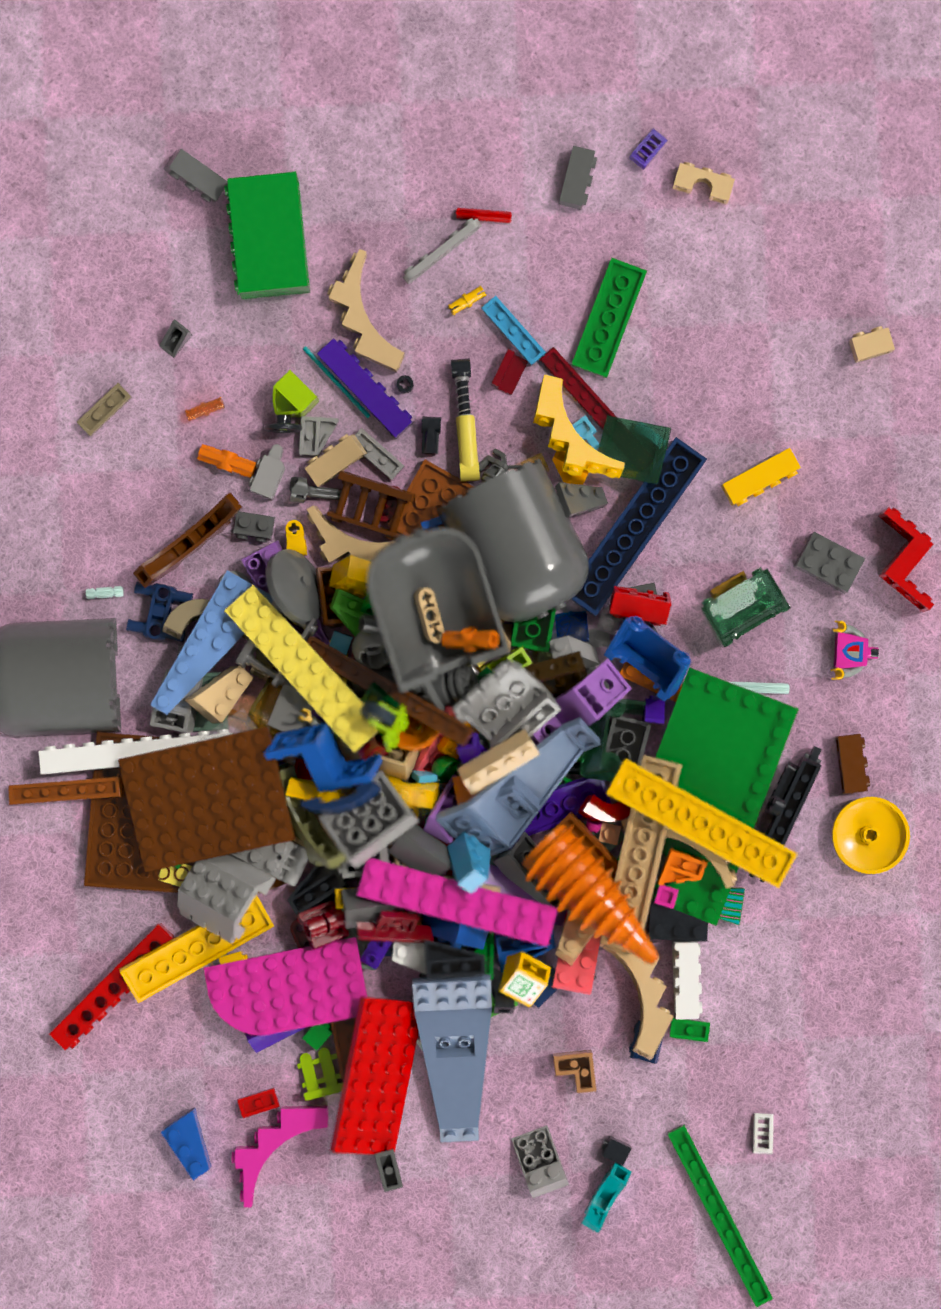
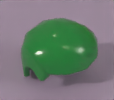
M449 755L438 757L431 769L432 773L437 774L436 782H448L455 771H458L456 763L459 764L460 762Z

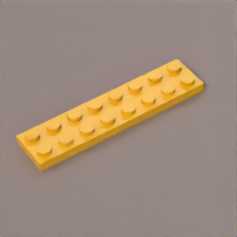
M256 895L239 922V925L245 931L240 939L235 938L233 943H229L222 939L221 935L217 936L206 930V928L197 925L124 966L119 971L135 999L140 1003L271 929L274 925Z

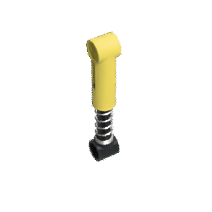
M470 358L451 360L452 379L455 380V385L457 386L455 392L458 394L456 400L458 401L457 408L459 412L457 414L458 417H456L460 478L461 482L480 480L475 416L470 412L472 409L470 408L471 401L469 400L470 393L468 388L470 387L468 382L471 377Z

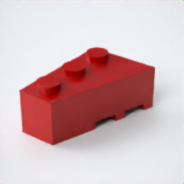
M614 586L609 604V612L617 618L638 616L644 621H649L652 625L661 626V624L667 625L672 602L669 592H663V595H655L652 590H647L646 593H643L635 588Z

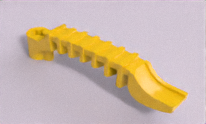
M291 777L286 792L287 796L306 801L320 797L326 803L351 794V792L343 794L340 789L337 792H319L314 781ZM408 805L413 809L412 812L418 818V806Z

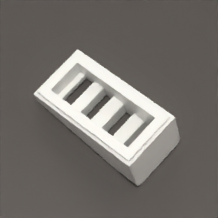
M754 1113L752 1153L773 1154V1114ZM758 1120H769V1124H760ZM758 1128H769V1132L758 1131ZM758 1136H768V1140L758 1139ZM757 1144H768V1148L757 1147Z

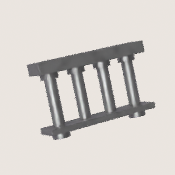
M273 601L272 606L284 618L305 630L301 635L305 641L308 640L310 635L314 636L318 629V622L315 618H312L310 623L307 624L297 623L288 618ZM249 639L235 662L242 668H245L246 665H252L274 679L272 685L276 688L279 684L283 685L286 678L280 671L277 672L254 658L253 654L259 648Z

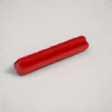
M457 208L456 218L511 223L512 213Z

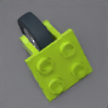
M365 701L360 713L368 719L370 726L385 734L386 752L390 753L392 748L397 747L400 741V733L404 732L408 727L409 721L406 708L401 705L399 711H396L380 701L378 704Z

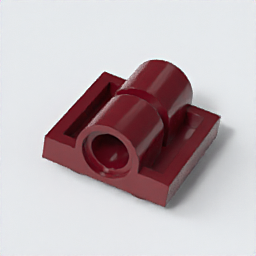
M333 900L297 915L313 950L341 940L349 935L347 928H345L344 913L341 909H336Z

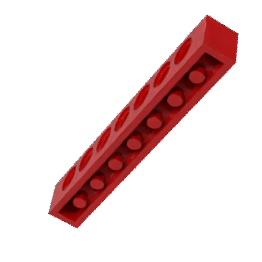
M159 923L49 1035L64 1050H67L69 1047L73 1049L80 1042L78 1038L83 1033L87 1035L94 1028L92 1024L96 1020L100 1022L108 1014L106 1010L110 1006L114 1008L121 1001L119 997L124 992L128 994L131 991L119 969L137 960L139 955L144 956L153 951L151 948L152 942L156 941L162 946L176 937L162 923ZM111 983L119 985L117 993L111 991ZM101 996L105 999V1006L97 1004V997ZM84 1010L91 1012V1020H86L83 1017ZM70 1024H75L78 1027V1033L73 1034L70 1032Z

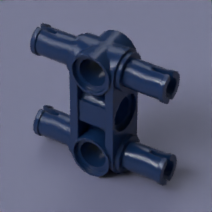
M137 581L134 593L151 596L152 598L146 622L128 619L126 631L141 633L144 637L166 641V639L183 643L185 631L179 640L162 632L167 618L171 614L172 604L174 602L185 603L193 600L194 593L179 591L174 586L154 583V585L144 588ZM163 588H167L169 591L166 598H161L159 595L160 590ZM158 625L161 629L160 634L153 636L151 629Z

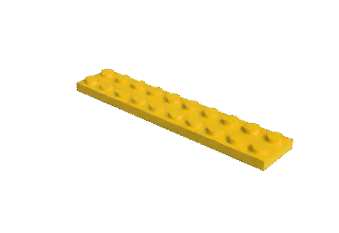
M627 759L623 761L606 792L608 795L777 888L780 887L797 856L796 852Z

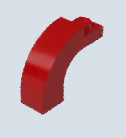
M590 795L586 797L578 813L589 820L607 823L627 818L630 815L631 807L619 800L615 804H608L595 795Z

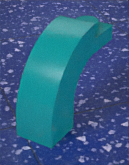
M616 1162L612 1165L592 1196L584 1212L585 1216L581 1224L596 1233L600 1232L610 1208L621 1191L626 1187L632 1171Z

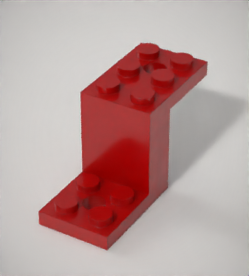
M888 507L878 517L904 537L907 542L879 574V577L922 612L929 611L935 605L931 602L932 598L924 592L921 594L916 590L917 586L912 581H906L905 579L934 543L931 542L932 538L929 535L916 530L917 526L912 521L904 520L901 517L902 514L893 507L891 509Z

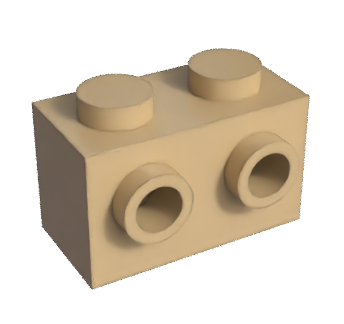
M882 326L871 329V333L864 334V331L854 334L853 338L849 340L855 363L888 354L895 350L889 327L883 329Z

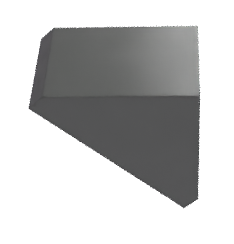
M174 319L159 347L175 358L193 335Z

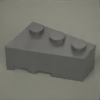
M183 149L176 150L164 168L171 177L185 183V186L194 192L196 190L201 194L200 197L209 203L211 201L216 202L225 189L224 185L228 184L227 180Z

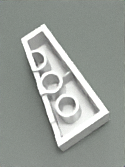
M672 940L675 1019H699V1014H702V1002H699V994H702V985L699 983V975H701V964L699 963L700 944L697 941Z

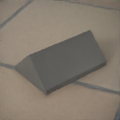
M416 824L400 835L388 851V853L409 868L443 877L452 865L448 847L423 831Z
M359 887L341 889L345 928H354L357 922L375 923L381 911L404 912L402 907L358 896Z

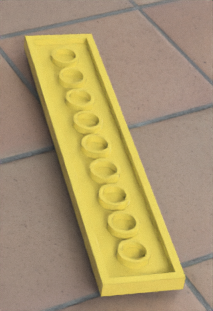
M254 585L224 610L354 753L379 732L370 726L368 719L360 713L363 703Z

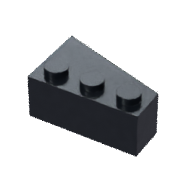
M315 866L287 901L297 916L299 913L319 906L335 896V889L347 888L349 885L343 878V875L339 874L338 867Z
M651 900L648 918V938L707 942L708 923L678 910L656 904L655 901Z

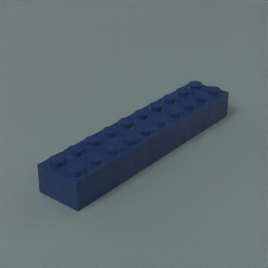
M677 437L673 440L588 560L589 571L587 580L580 592L570 600L594 617L597 616L611 596L614 586L619 585L702 468L707 458Z

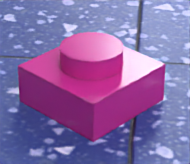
M660 885L655 903L673 909L679 889Z

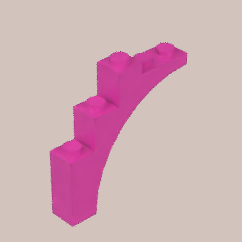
M328 1105L282 1106L281 1112H277V1122L281 1123V1126H259L258 1132L254 1134L255 1143H258V1146H236L235 1151L232 1152V1163H235V1169H243V1171H240V1183H243V1190H240V1202H244V1208H252L254 1188L258 1174L273 1151L285 1141L300 1133L313 1129L328 1128Z

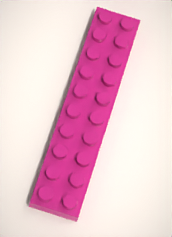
M373 858L366 861L358 891V896L544 946H548L558 909L481 887L471 894L460 887L455 880Z

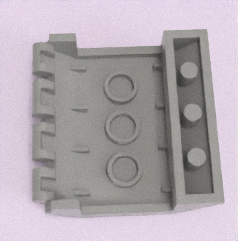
M511 660L501 663L494 670V674L490 673L479 683L480 687L476 686L465 696L466 699L460 700L453 707L455 717L462 723H465L467 720L490 741L491 749L523 729L531 737L561 710L545 686L518 662Z
M232 854L195 861L178 889L177 907L180 908V915L192 920V922L206 928V930L217 936L221 935V938L227 942L233 943L235 938L240 939L245 931L239 925V922L259 891L266 895L276 878Z

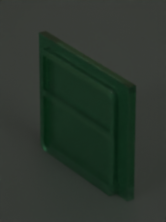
M607 415L598 452L625 463L620 477L658 485L672 428Z

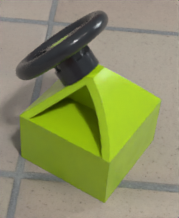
M291 370L273 386V407L277 423L265 425L264 430L267 432H300L302 426L291 423V417L301 418L306 416L320 402L318 397Z

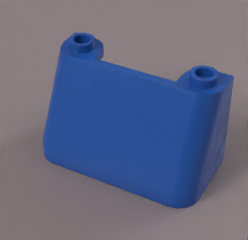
M638 616L628 617L624 620L604 653V656L609 660H613L616 657L621 659L620 662L622 664L628 662L655 683L653 688L659 689L656 696L663 701L676 694L691 664L690 656L686 652L680 651L646 625Z

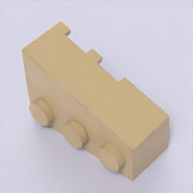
M239 665L230 666L213 678L207 685L202 686L197 692L184 700L212 724L222 723L254 677Z

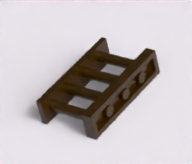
M580 651L524 667L545 686L552 697L559 696L588 676Z

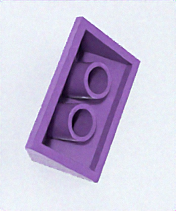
M452 777L429 815L423 830L446 843H451L454 837L436 821V814L458 806Z

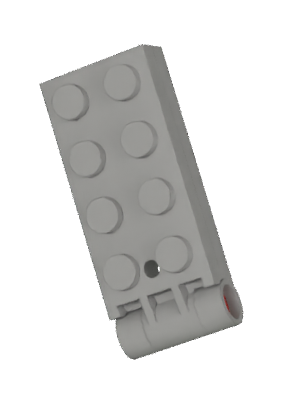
M294 841L232 853L237 858L292 886H296L308 861L305 847Z

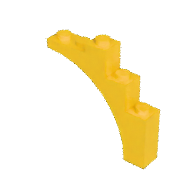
M544 375L540 385L533 423L542 427H551L548 442L549 448H553L556 451H566L562 472L573 476H581L583 470H587L590 473H599L610 478H620L625 463L598 452L582 439L569 421L563 405V379Z

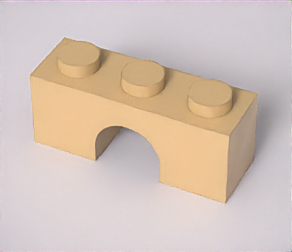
M684 162V164H679L672 189L691 194L694 184L705 182L711 190L709 200L727 205L735 179L731 178L732 176L729 174L713 173L712 169L705 167L699 169L692 163Z

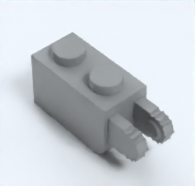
M279 444L273 445L268 456L264 455L263 459L259 458L256 469H258L256 476L251 477L248 485L251 487V492L271 500L275 496L285 471V466L281 461L283 448Z

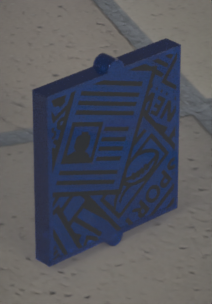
M569 611V613L555 614L557 639L570 636L583 642H589L586 611Z

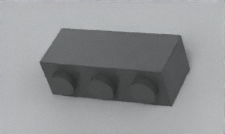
M573 146L559 205L581 210L582 205L586 206L589 194H585L586 187H591L593 176L590 175L591 168L595 169L597 157H594V150Z

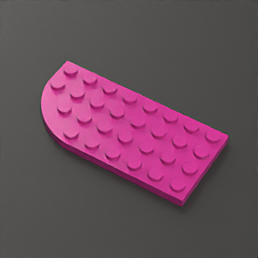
M356 937L339 940L316 950L309 946L204 968L208 996L214 1010L227 1024L251 1035L265 1036L357 1017L360 997H368Z

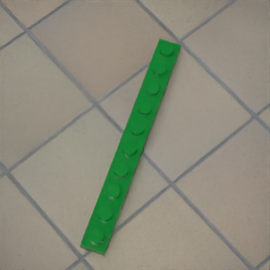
M683 1124L668 1132L667 1134L756 1308L767 1303L773 1297L685 1125Z

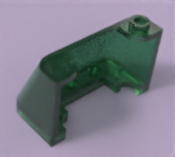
M759 567L751 572L752 576L714 599L709 597L701 602L703 606L700 609L720 647L726 648L733 643V639H739L740 636L767 620L791 609L768 568L762 570Z

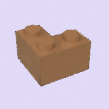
M591 1049L553 1053L556 1076L575 1074L577 1093L596 1091Z

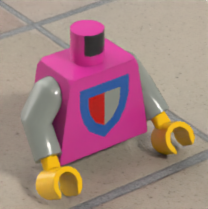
M835 620L834 622L838 624V628L832 629V631L837 632L835 633L834 669H830V671H834L836 674L831 679L839 680L850 678L861 672L863 666H867L868 658L878 659L879 648L868 647V639L864 638V634L854 626L848 625L844 621Z

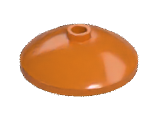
M408 715V727L404 732L400 733V741L397 747L406 751L421 750L429 746L438 737L439 733Z

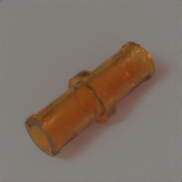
M219 397L206 403L204 401L200 402V405L188 410L186 409L185 413L187 419L191 421L204 415L207 417L210 415L209 413L224 409L225 405L222 398Z

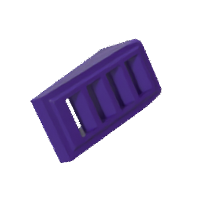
M653 128L632 152L629 159L645 170L668 140ZM654 135L661 143L658 144L651 137ZM648 141L656 147L655 150L647 144ZM645 147L646 149H648L651 152V155L646 153L642 148ZM640 152V153H641L642 155H644L647 159L644 160L643 158H641V157L638 155V153Z

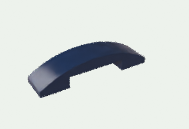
M373 781L356 786L358 794L327 803L320 797L301 802V805L307 811L316 814L344 813L372 800L381 791V786Z

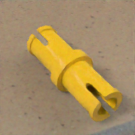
M478 286L471 292L462 294L461 298L448 304L449 310L457 306V308L450 312L456 315L463 309L472 307L473 303L486 297L485 291L477 295V293L484 289Z

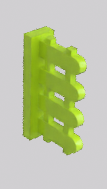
M327 1048L319 1050L318 1059L312 1060L311 1055L308 1053H303L300 1056L301 1063L297 1064L298 1069L302 1068L305 1083H302V1086L307 1088L308 1091L304 1093L305 1101L342 1092L343 1083L338 1084L337 1081L341 1076L340 1073H335L332 1061L337 1059V1054L331 1055ZM321 1063L324 1078L317 1079L314 1065ZM326 1083V1087L320 1089L319 1084Z

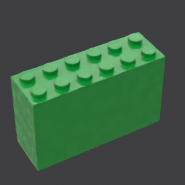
M297 172L227 178L228 184L224 185L227 200L230 202L226 204L229 219L232 221L228 223L229 234L233 238V242H230L231 253L235 257V261H232L233 272L237 276V280H234L237 295H240L242 300L310 293Z

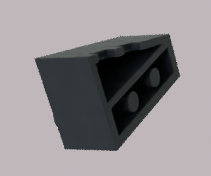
M424 939L426 979L486 975L485 955Z

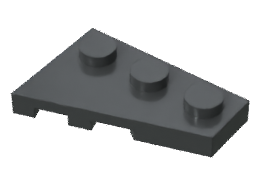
M562 482L555 486L566 519L586 511L590 512L604 508L608 504L602 487Z

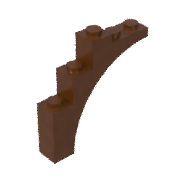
M231 492L228 493L196 524L163 550L142 563L133 574L144 588L153 584L176 569L184 559L200 550L208 540L221 533L231 523V519L240 511L242 506Z

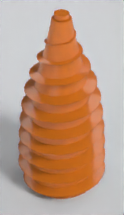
M563 824L556 828L523 861L522 865L529 871L526 882L537 879L539 883L536 892L547 889L549 891L547 902L559 900L560 904L557 911L560 912L566 909L572 911L569 921L578 918L583 920L581 930L592 927L596 929L594 938L604 935L609 938L608 945L616 943L623 947V951L628 950L646 964L652 965L659 958L658 952L641 926L643 921L638 922L634 914L637 907L630 908L627 902L630 893L621 894L619 886L622 880L612 881L610 875L614 868L603 869L601 864L604 857L594 858L592 852L595 845L586 848L582 844L585 834L576 837L572 833L574 825L567 827Z

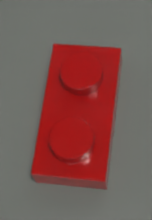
M275 1087L237 1099L242 1118L280 1107Z

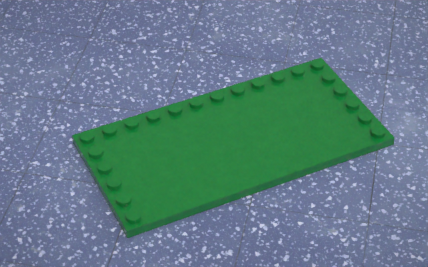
M689 667L655 758L682 764L678 788L754 829L799 708ZM665 837L662 853L666 857L671 848L705 859L708 862L701 880L664 883L666 886L679 889L673 909L717 926L731 887L726 888L720 873L700 851L687 843ZM620 850L619 856H618V858H617L618 861H619V859H620L621 850ZM729 862L730 869H734L737 874L739 866ZM657 881L654 885L652 901L656 900L660 886Z

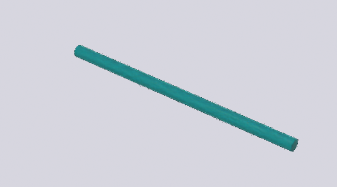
M305 346L303 351L368 419L371 415Z

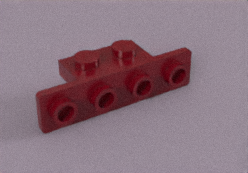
M381 911L375 923L357 922L356 924L359 940L424 943V939L433 941L431 926L417 925L419 921L418 913Z

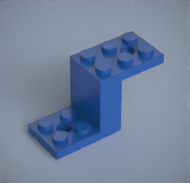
M327 722L277 733L272 740V744L268 746L264 753L267 760L274 758L278 760L284 756H297L302 753L319 792H331L337 788H350L353 785L370 783L383 761L380 754L370 756L366 761L361 758L345 761Z

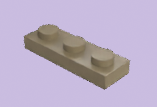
M117 383L77 423L91 437L132 397Z

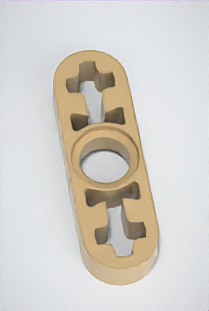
M419 588L415 592L414 598L425 638L429 642L439 643L441 642L444 628L434 592L429 588ZM424 594H427L425 600H422V596H424ZM428 610H431L434 615L431 621L426 619V612ZM434 631H437L438 634H436L435 637H432Z

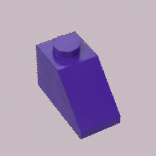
M649 695V699H644L642 721L664 724L665 701L660 700L657 696Z

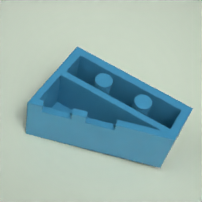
M463 832L447 847L457 884L472 894L488 880L491 850L478 842L474 836H469Z

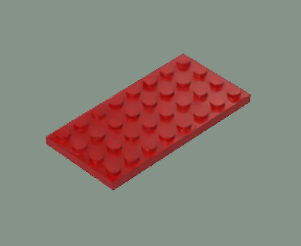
M360 997L330 1146L331 1152L372 1155L394 1149L395 1152L419 1034L414 1001Z

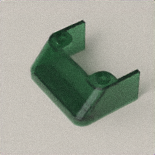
M620 699L603 716L588 726L600 739V745L581 754L579 772L583 777L613 781L620 769L621 761L617 754L606 752L609 717L618 718L623 714L642 716L646 702Z

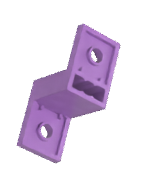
M606 659L581 682L554 699L561 710L530 737L537 746L549 736L545 732V727L549 728L552 734L563 724L577 718H581L589 726L603 716L632 688L610 660ZM604 681L609 684V689L605 688Z

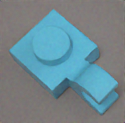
M586 416L572 424L575 431L584 441L587 440L591 447L595 450L601 447L593 436L597 430Z

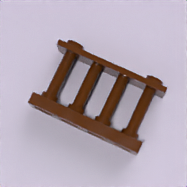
M340 471L338 479L343 480L342 491L336 511H328L327 516H330L332 521L338 523L346 521L386 534L385 538L395 540V537L403 535L397 532L404 506L408 501L412 502L414 500L415 493L350 472ZM356 484L361 486V493L354 517L343 515L350 487ZM371 490L379 492V500L372 523L362 521L361 517L368 493ZM389 496L397 497L396 501L398 502L390 529L380 527L379 523L386 500Z

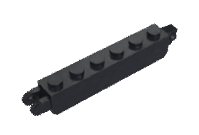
M813 746L810 754L805 753L804 757H801L796 773L782 799L786 801L785 806L779 817L773 816L765 833V836L785 846L822 766L820 765L822 760L818 759L822 749ZM749 872V876L753 878L754 874Z

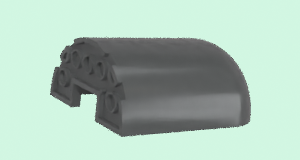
M540 459L535 460L534 463L530 461L519 466L518 471L511 469L468 490L466 492L467 496L459 495L448 501V505H442L437 509L445 529H452L464 534L476 546L499 619L508 622H523L536 616L539 620L549 615L548 610L554 608L557 611L565 607V602L575 597L583 588L589 571L586 551L570 518L566 519L558 494Z
M425 528L414 530L412 535L406 536L404 534L397 536L394 542L382 548L375 555L367 571L366 586L398 689L401 693L437 680L438 674L465 664L475 666L510 653L479 552L467 536L452 529L425 531ZM419 588H429L434 592L444 632L461 631L470 627H475L477 631H495L499 635L498 646L495 649H478L473 652H464V649H446L445 646H442L441 642L432 643L427 641L414 598L415 592ZM424 594V596H422V600H425L427 594ZM428 610L426 612V619L431 621L434 615L431 610ZM434 631L432 637H435V635L438 634V632Z
M117 619L17 622L1 626L0 732L15 737L121 732L120 694H117L116 656H118Z

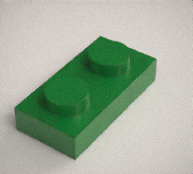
M672 1018L669 1037L708 1042L710 1022Z

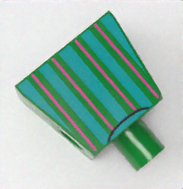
M731 887L720 919L740 925L745 888Z

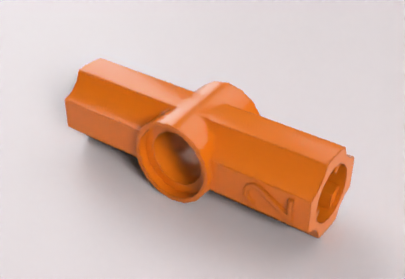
M204 444L200 447L197 460L214 465L218 469H224L229 473L235 472L248 478L254 475L257 462L239 457L236 453L224 449L219 450Z
M470 627L461 631H445L441 643L446 649H464V652H473L478 649H495L498 646L499 635L495 631H477L475 627Z

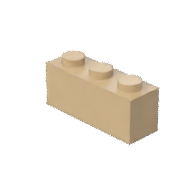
M344 435L338 440L339 444L335 447L332 445L323 450L324 455L319 458L315 456L307 462L309 465L305 467V470L317 487L323 486L337 476L340 471H344L368 454L355 435Z

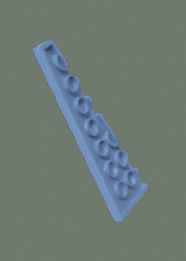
M228 570L226 571L150 704L151 706L168 715L245 634L224 610L252 586L251 583ZM256 587L260 591V593L272 604L274 601L272 596L267 592L261 590L260 588Z

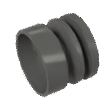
M470 664L438 674V679L431 681L444 708L446 706L454 707L460 700L466 699L465 696L476 686L479 687L476 673Z

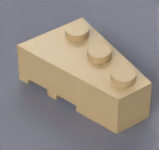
M568 910L556 956L572 966L595 934L596 929L589 927L581 930L583 920L578 918L569 921L572 911Z

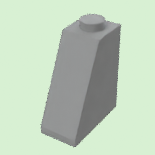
M570 636L550 641L553 658L580 651L586 669L600 665L595 646Z

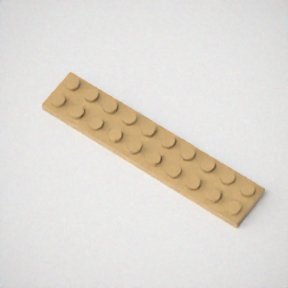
M643 755L641 768L677 787L682 764ZM631 807L614 882L622 880L619 890L622 895L630 893L627 902L630 908L637 907L634 914L638 922L643 921L641 926L644 930L668 827ZM602 935L601 944L608 945L609 938ZM616 943L608 945L615 948L623 949L622 946Z

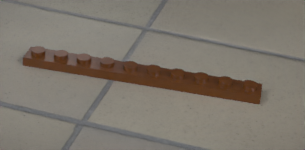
M310 636L307 640L308 645L338 675L366 691L375 682L400 705L405 706L407 715L465 747L472 736L474 729L409 691L401 693L397 684L319 639Z

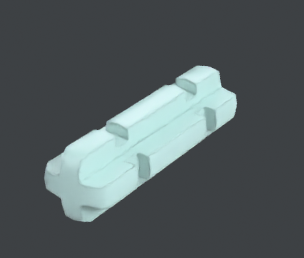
M121 586L96 588V590L90 588L86 589L85 594L87 599H95V597H122L124 590Z

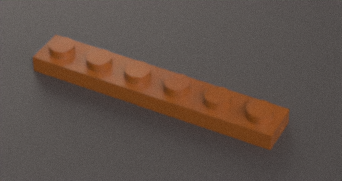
M121 777L8 785L9 805L122 796Z

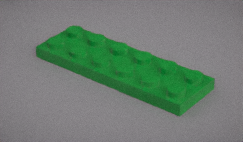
M611 258L572 361V366L604 378L608 377L647 270Z

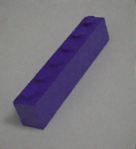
M333 338L317 353L318 357L387 431L397 439L413 424L411 421L413 417L407 410L404 409L402 411L398 407L400 403L392 395L389 397L385 393L386 388L380 382L375 383L372 379L373 374L367 368L362 369L360 367V361L354 354L350 356L345 351L347 347L341 340L337 342Z

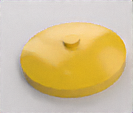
M862 797L851 801L840 810L832 827V843L838 857L849 868L865 874H878L892 869L902 860L910 842L909 825L904 814L896 805L879 797Z

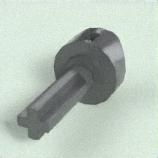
M291 477L289 487L291 492L290 501L295 503H304L307 496L339 501L342 491L340 489L308 486L307 478Z

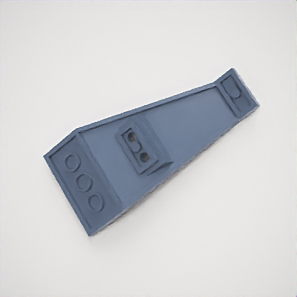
M581 718L567 722L536 746L540 755L491 783L470 801L437 813L436 821L455 839L463 832L469 836H474L478 842L491 850L490 856L509 850L580 755L586 750L599 746L600 739Z
M490 975L437 979L412 978L414 1011L440 1128V1141H479V1118L492 1013Z

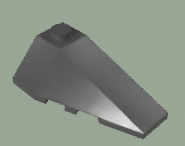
M523 832L513 847L499 853L493 862L508 879L538 902L558 908L559 900L547 902L549 895L547 889L536 892L539 883L537 879L526 882L529 871L522 863L537 845L526 832Z

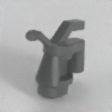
M496 448L493 450V453L501 457V461L487 455L479 462L480 471L487 465L492 464L483 473V482L508 471V469H518L521 466L508 465L505 453Z

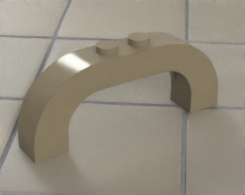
M195 599L179 605L167 618L162 632L180 640L185 628L190 623L200 619L210 600ZM244 634L242 638L249 641V637ZM256 649V659L273 669L274 665L260 649ZM254 666L251 667L249 672L266 682L269 677Z

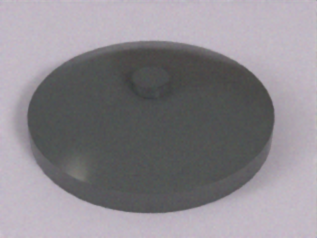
M284 549L272 555L266 567V580L276 605L288 618L297 623L307 624L310 623L312 618L318 619L322 613L315 567L306 557L291 549Z

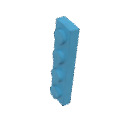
M496 295L481 308L531 366L546 354L543 348Z

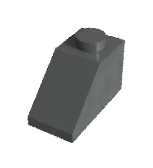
M394 1149L376 1153L375 1158L384 1192L403 1188Z

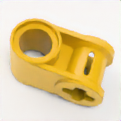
M291 520L286 524L285 528L287 549L299 552L303 556H307L303 525L297 520ZM293 524H296L297 527H300V530L296 531L297 534H293L292 531H289V528H292Z

